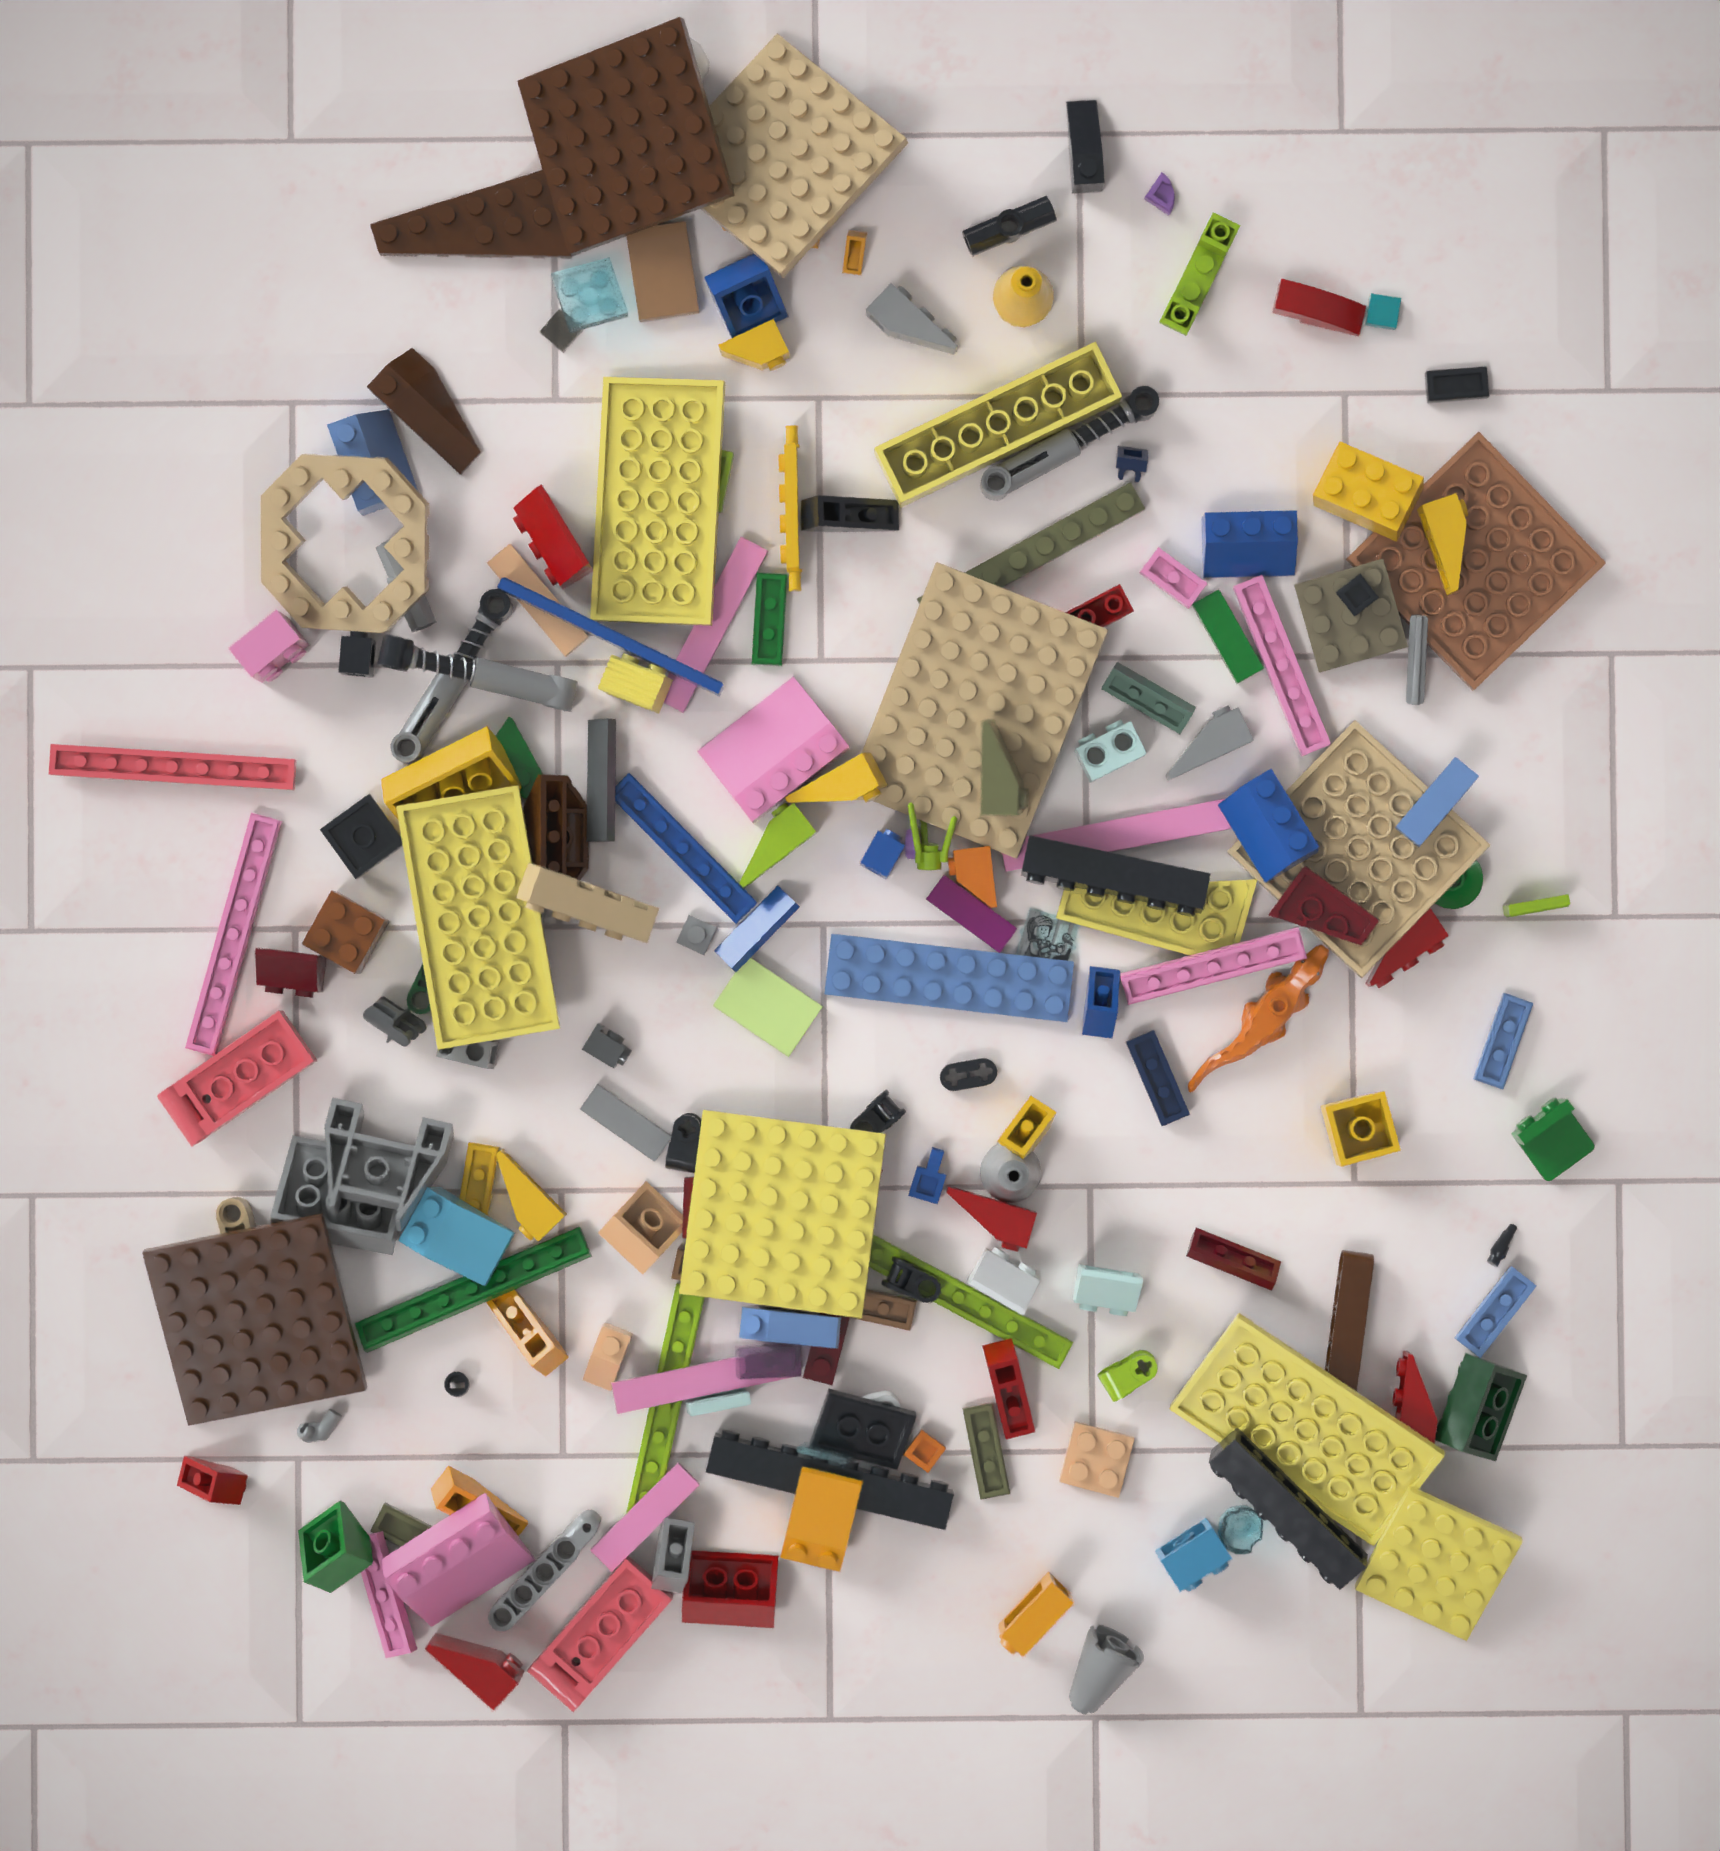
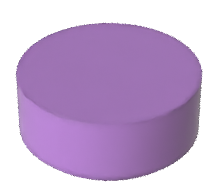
M911 829L906 831L905 857L907 859H915Z

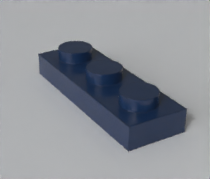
M1149 1031L1126 1041L1127 1048L1160 1125L1165 1126L1190 1115L1155 1031Z

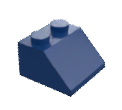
M755 254L704 277L731 339L772 319L776 323L788 317L767 264Z

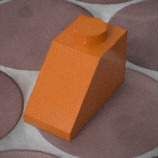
M990 846L953 850V857L948 858L949 875H955L956 882L986 906L996 908L997 902Z

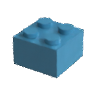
M1207 1518L1155 1550L1160 1562L1180 1592L1185 1589L1187 1592L1194 1590L1203 1583L1202 1578L1211 1572L1213 1575L1224 1571L1229 1566L1227 1562L1232 1559Z

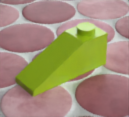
M785 802L771 813L774 818L769 821L740 880L743 888H746L816 834L815 829L795 803L788 806Z

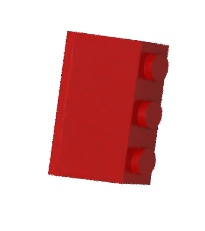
M542 484L513 507L517 516L512 519L521 534L527 531L533 541L528 545L537 560L542 557L545 560L548 568L544 572L553 586L558 583L562 590L593 572L591 565Z
M691 1550L688 1580L683 1589L682 1623L774 1628L779 1556Z

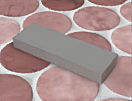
M599 1084L595 1086L580 1108L581 1111L654 1162L671 1140L669 1133Z

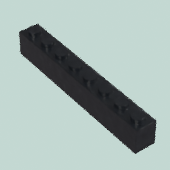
M722 1430L721 1434L715 1432L706 1473L795 1494L802 1467L863 1481L856 1509L946 1530L954 1496L953 1490L948 1489V1483L938 1480H931L930 1484L918 1481V1476L909 1473H901V1476L898 1477L890 1475L889 1469L872 1465L871 1470L859 1467V1462L851 1459L842 1458L840 1463L829 1460L830 1455L817 1451H812L811 1455L799 1453L800 1448L796 1446L782 1444L781 1448L770 1446V1441L763 1438L752 1437L751 1441L739 1438L740 1433Z

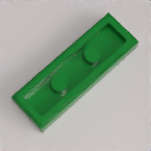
M757 573L752 665L782 666L787 574Z
M1219 589L1192 604L1193 609L1236 684L1264 669Z

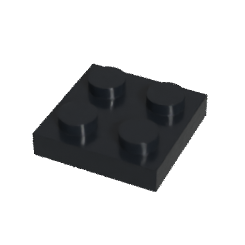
M371 794L362 798L320 829L355 879L360 878L403 847L401 835Z

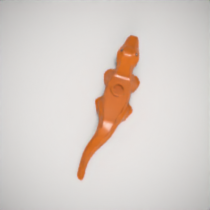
M1317 945L1306 953V959L1296 961L1287 977L1283 976L1281 972L1269 975L1265 986L1266 991L1257 1002L1245 1004L1241 1018L1242 1030L1238 1037L1228 1047L1210 1057L1199 1068L1188 1083L1189 1092H1193L1201 1081L1215 1069L1251 1055L1261 1046L1285 1036V1023L1293 1013L1304 1009L1309 1003L1308 993L1305 994L1304 990L1316 983L1322 975L1324 964L1329 955V950L1325 946Z

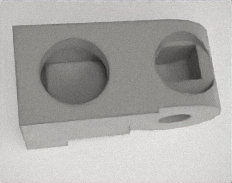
M491 1040L437 1049L436 1056L481 1068L494 1069L499 1042Z

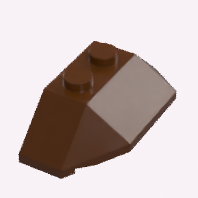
M540 774L537 776L523 807L532 864L580 881L589 869V842H586L587 804L577 789L571 784L572 781L569 776Z

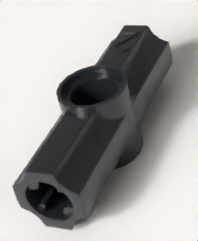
M1046 195L1018 208L1004 210L997 217L963 230L962 234L966 246L973 257L1004 243L1015 242L1025 234L1056 222L1057 218L1053 206ZM1006 220H1012L1017 224L1018 228L1014 232H1006L1001 227V224Z

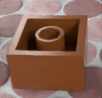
M331 890L305 936L302 945L354 974H361L390 921L341 893Z

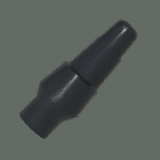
M1510 1224L1490 1249V1256L1487 1259L1490 1265L1498 1267L1500 1261L1506 1258L1509 1250L1508 1246L1517 1230L1516 1225Z

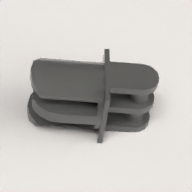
M384 996L376 1001L373 1006L368 1007L363 1013V1018L368 1023L388 1035L387 1043L394 1040L401 1046L406 1047L411 1043V1040L418 1038L419 1034L424 1033L427 1029L425 1022L412 1014L409 1007L404 1010Z

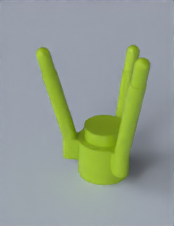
M909 803L908 811L917 869L941 870V862H948V851L957 817L953 816L951 818L942 850H939V844L928 843L927 823L921 820L920 842L914 805Z

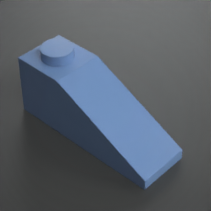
M759 1305L742 1307L739 1338L838 1348L841 1317Z

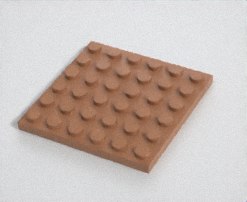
M1480 432L1475 434L1424 483V489L1397 542L1373 532L1346 558L1352 567L1384 559L1399 615L1408 625L1410 624L1411 615L1421 614L1428 617L1427 644L1472 691L1606 564ZM1457 493L1458 499H1463L1466 504L1468 517H1465L1467 524L1458 591L1447 596L1417 509L1423 504Z

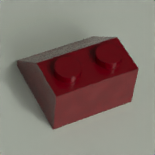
M256 948L257 985L265 986V992L283 994V990L286 988L294 989L295 996L313 998L314 992H323L327 958L321 955Z

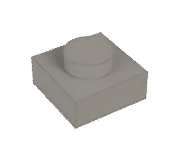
M688 915L676 943L705 955L717 928Z

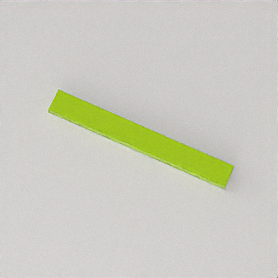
M873 1234L869 1265L871 1269L887 1277L893 1264L891 1260L893 1256L918 1266V1268L938 1277L941 1282L940 1295L933 1302L1003 1340L1012 1338L1013 1344L1016 1347L1060 1369L1073 1341L1029 1317L1017 1313L990 1296ZM900 1269V1272L896 1278V1282L899 1281L903 1269ZM923 1280L919 1284V1291L924 1296H932L936 1292V1285L931 1280Z
M676 1283L657 1373L689 1367L705 1297L679 1294V1283ZM682 1401L649 1407L627 1512L667 1473Z

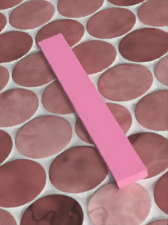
M1221 799L1032 836L1112 852L1232 828L1218 807V804L1225 800ZM1026 836L1017 859L1002 853L1005 872L1022 869L1029 836Z
M254 813L250 815L185 1046L187 1049L212 1056L218 1052L282 821Z

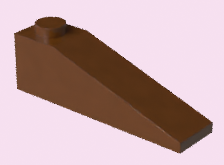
M413 348L388 363L366 386L376 398L460 475L481 454L435 368Z

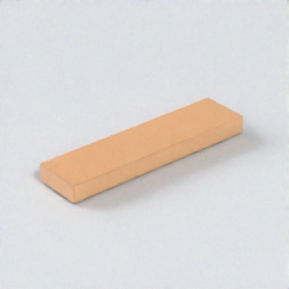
M511 544L507 545L487 562L500 580L505 577L560 604ZM518 600L565 657L589 638L584 631Z

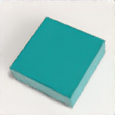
M1371 293L1365 325L1395 330L1397 328L1401 298Z

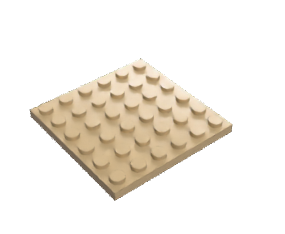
M776 34L709 106L735 196L701 209L784 278L905 148L908 141L906 137L779 34Z
M1354 720L1286 790L1287 795L1319 845V852L1266 884L1239 840L1227 853L1254 879H1257L1278 901L1306 865L1380 919V922L1363 945L1348 942L1308 928L1362 979L1490 847V844L1453 810L1447 814L1420 847H1417L1395 829L1397 824L1426 792L1428 787Z

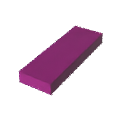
M945 875L942 876L926 898L928 902L998 953L1002 951L1018 929Z

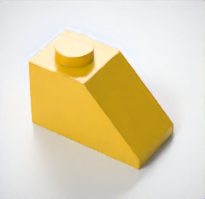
M774 319L718 345L723 357L759 370L767 368L770 371L776 370L786 364L785 360L790 358L788 348Z
M1030 1096L997 1142L1024 1159L1036 1148L1050 1129L1056 1111Z

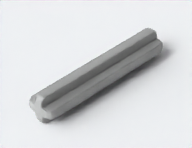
M1421 614L1411 615L1409 624L1406 702L1410 705L1423 704L1425 697L1428 617Z

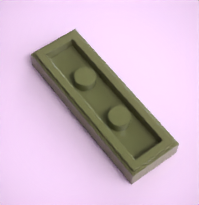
M993 1403L962 1408L980 1500L1010 1494Z

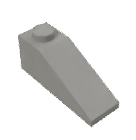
M1228 705L1212 713L1214 719L1207 722L1165 775L1168 781L1254 741L1239 707L1231 710Z

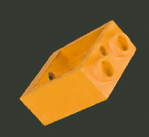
M1048 1571L998 1624L1000 1643L1012 1655L1018 1652L1024 1657L1074 1604L1071 1592Z

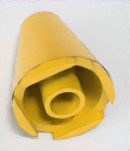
M1013 267L1004 272L994 286V306L1002 320L1012 326L1029 327L1046 318L1052 308L1054 299L1052 285L1041 271L1033 267Z

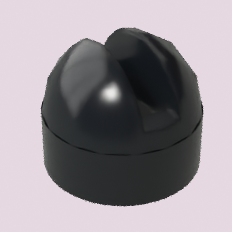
M452 1372L446 1377L444 1387L449 1395L461 1397L468 1392L470 1382L465 1374ZM450 1383H465V1388H450Z

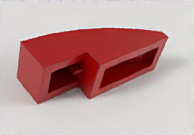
M1281 279L1278 284L1272 313L1299 319L1300 323L1359 337L1366 306L1319 288Z

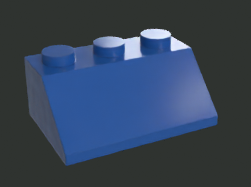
M1297 510L1207 512L1201 517L1203 578L1257 577L1260 575L1263 577L1295 576L1298 545Z
M1272 769L1247 782L1218 804V807L1265 884L1319 852V845Z

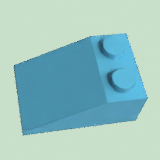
M439 1186L427 1187L398 1241L423 1257L483 1286H487L515 1232Z

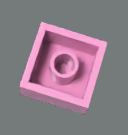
M275 610L228 649L252 678L261 683L267 680L269 683L283 672L281 668L289 661L295 663L306 654L304 649L309 646V643L287 616Z

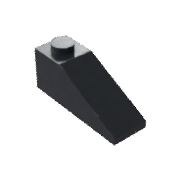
M1097 100L1066 102L1072 193L1102 192L1105 180Z
M817 495L801 500V531H899V504L897 500Z

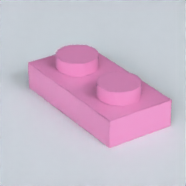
M1159 547L1140 571L1141 575L1187 609L1190 608L1207 585V582Z

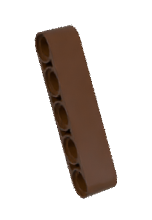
M1342 1250L1338 1265L1325 1371L1357 1392L1374 1255Z

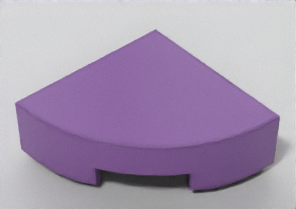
M1161 172L1144 200L1169 216L1174 207L1175 194L1170 179Z

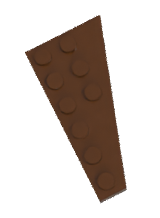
M544 170L370 224L380 256L437 255V257H561V259H572L571 254L568 255Z

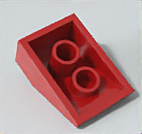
M435 1633L425 1647V1650L493 1711L519 1684L525 1672L521 1668L523 1666L521 1661L511 1653L506 1655L501 1650Z

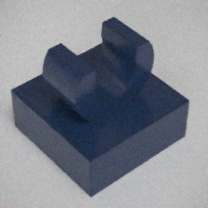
M1118 446L1116 454L1118 479L1123 480L1124 472L1132 470L1135 472V482H1139L1141 472H1146L1148 450Z

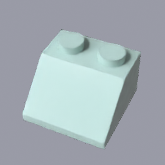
M1078 1264L1073 1301L1079 1304V1309L1097 1312L1098 1307L1110 1308L1109 1314L1127 1316L1128 1311L1136 1312L1144 1278L1139 1273Z

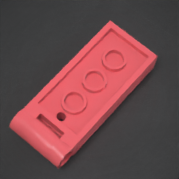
M278 1011L173 1085L163 1090L157 1097L191 1147H193L318 1060L284 1011ZM207 1095L211 1097V1101L209 1103L206 1101Z
M628 1556L528 1668L527 1672L574 1712L672 1601L673 1595L668 1591L651 1589L653 1577ZM578 1657L581 1662L576 1663L573 1658Z

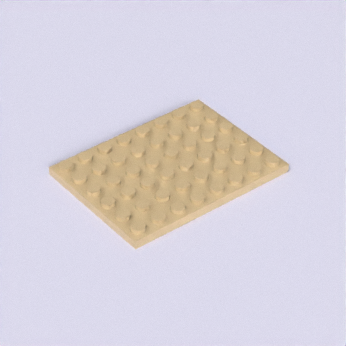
M936 562L862 750V753L872 754L887 783L886 787L880 789L881 795L872 801L906 815H909L908 804L913 803L916 819L946 831L948 830L951 818L955 816L957 817L954 834L983 846H990L993 850L1017 859L1108 629ZM994 719L1024 781L1023 788H1029V805L1018 816L981 815L983 720Z

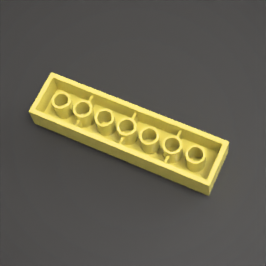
M1095 341L874 447V454L900 508L1044 440L1065 428H1069L1119 404L1122 395Z

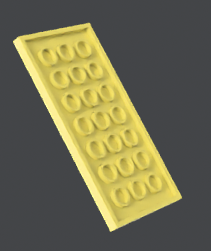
M603 377L590 619L598 622L712 626L726 385L724 380Z
M519 786L396 806L437 1049L560 1029L541 913L525 908L526 901L516 898L528 863L532 864Z
M1238 1313L1170 1404L1169 1408L1172 1412L1219 1443L1238 1427L1330 1518L1372 1546L1381 1538L1409 1485L1419 1489L1445 1456L1443 1449L1240 1313Z

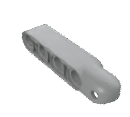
M586 1510L582 1512L495 1602L488 1615L489 1624L493 1629L504 1632L512 1628L577 1559L581 1549L595 1536L602 1517L596 1511ZM589 1523L591 1528L586 1527L585 1524ZM570 1541L575 1547V1552L571 1555L563 1554L559 1549V1543ZM547 1563L552 1566L554 1574L551 1577H543L538 1572V1566ZM519 1586L529 1587L533 1594L532 1598L527 1600L521 1599L517 1594V1588ZM500 1608L507 1609L511 1613V1620L501 1622L496 1617V1610Z

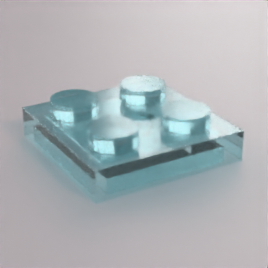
M610 257L551 273V279L569 333L628 317V310Z

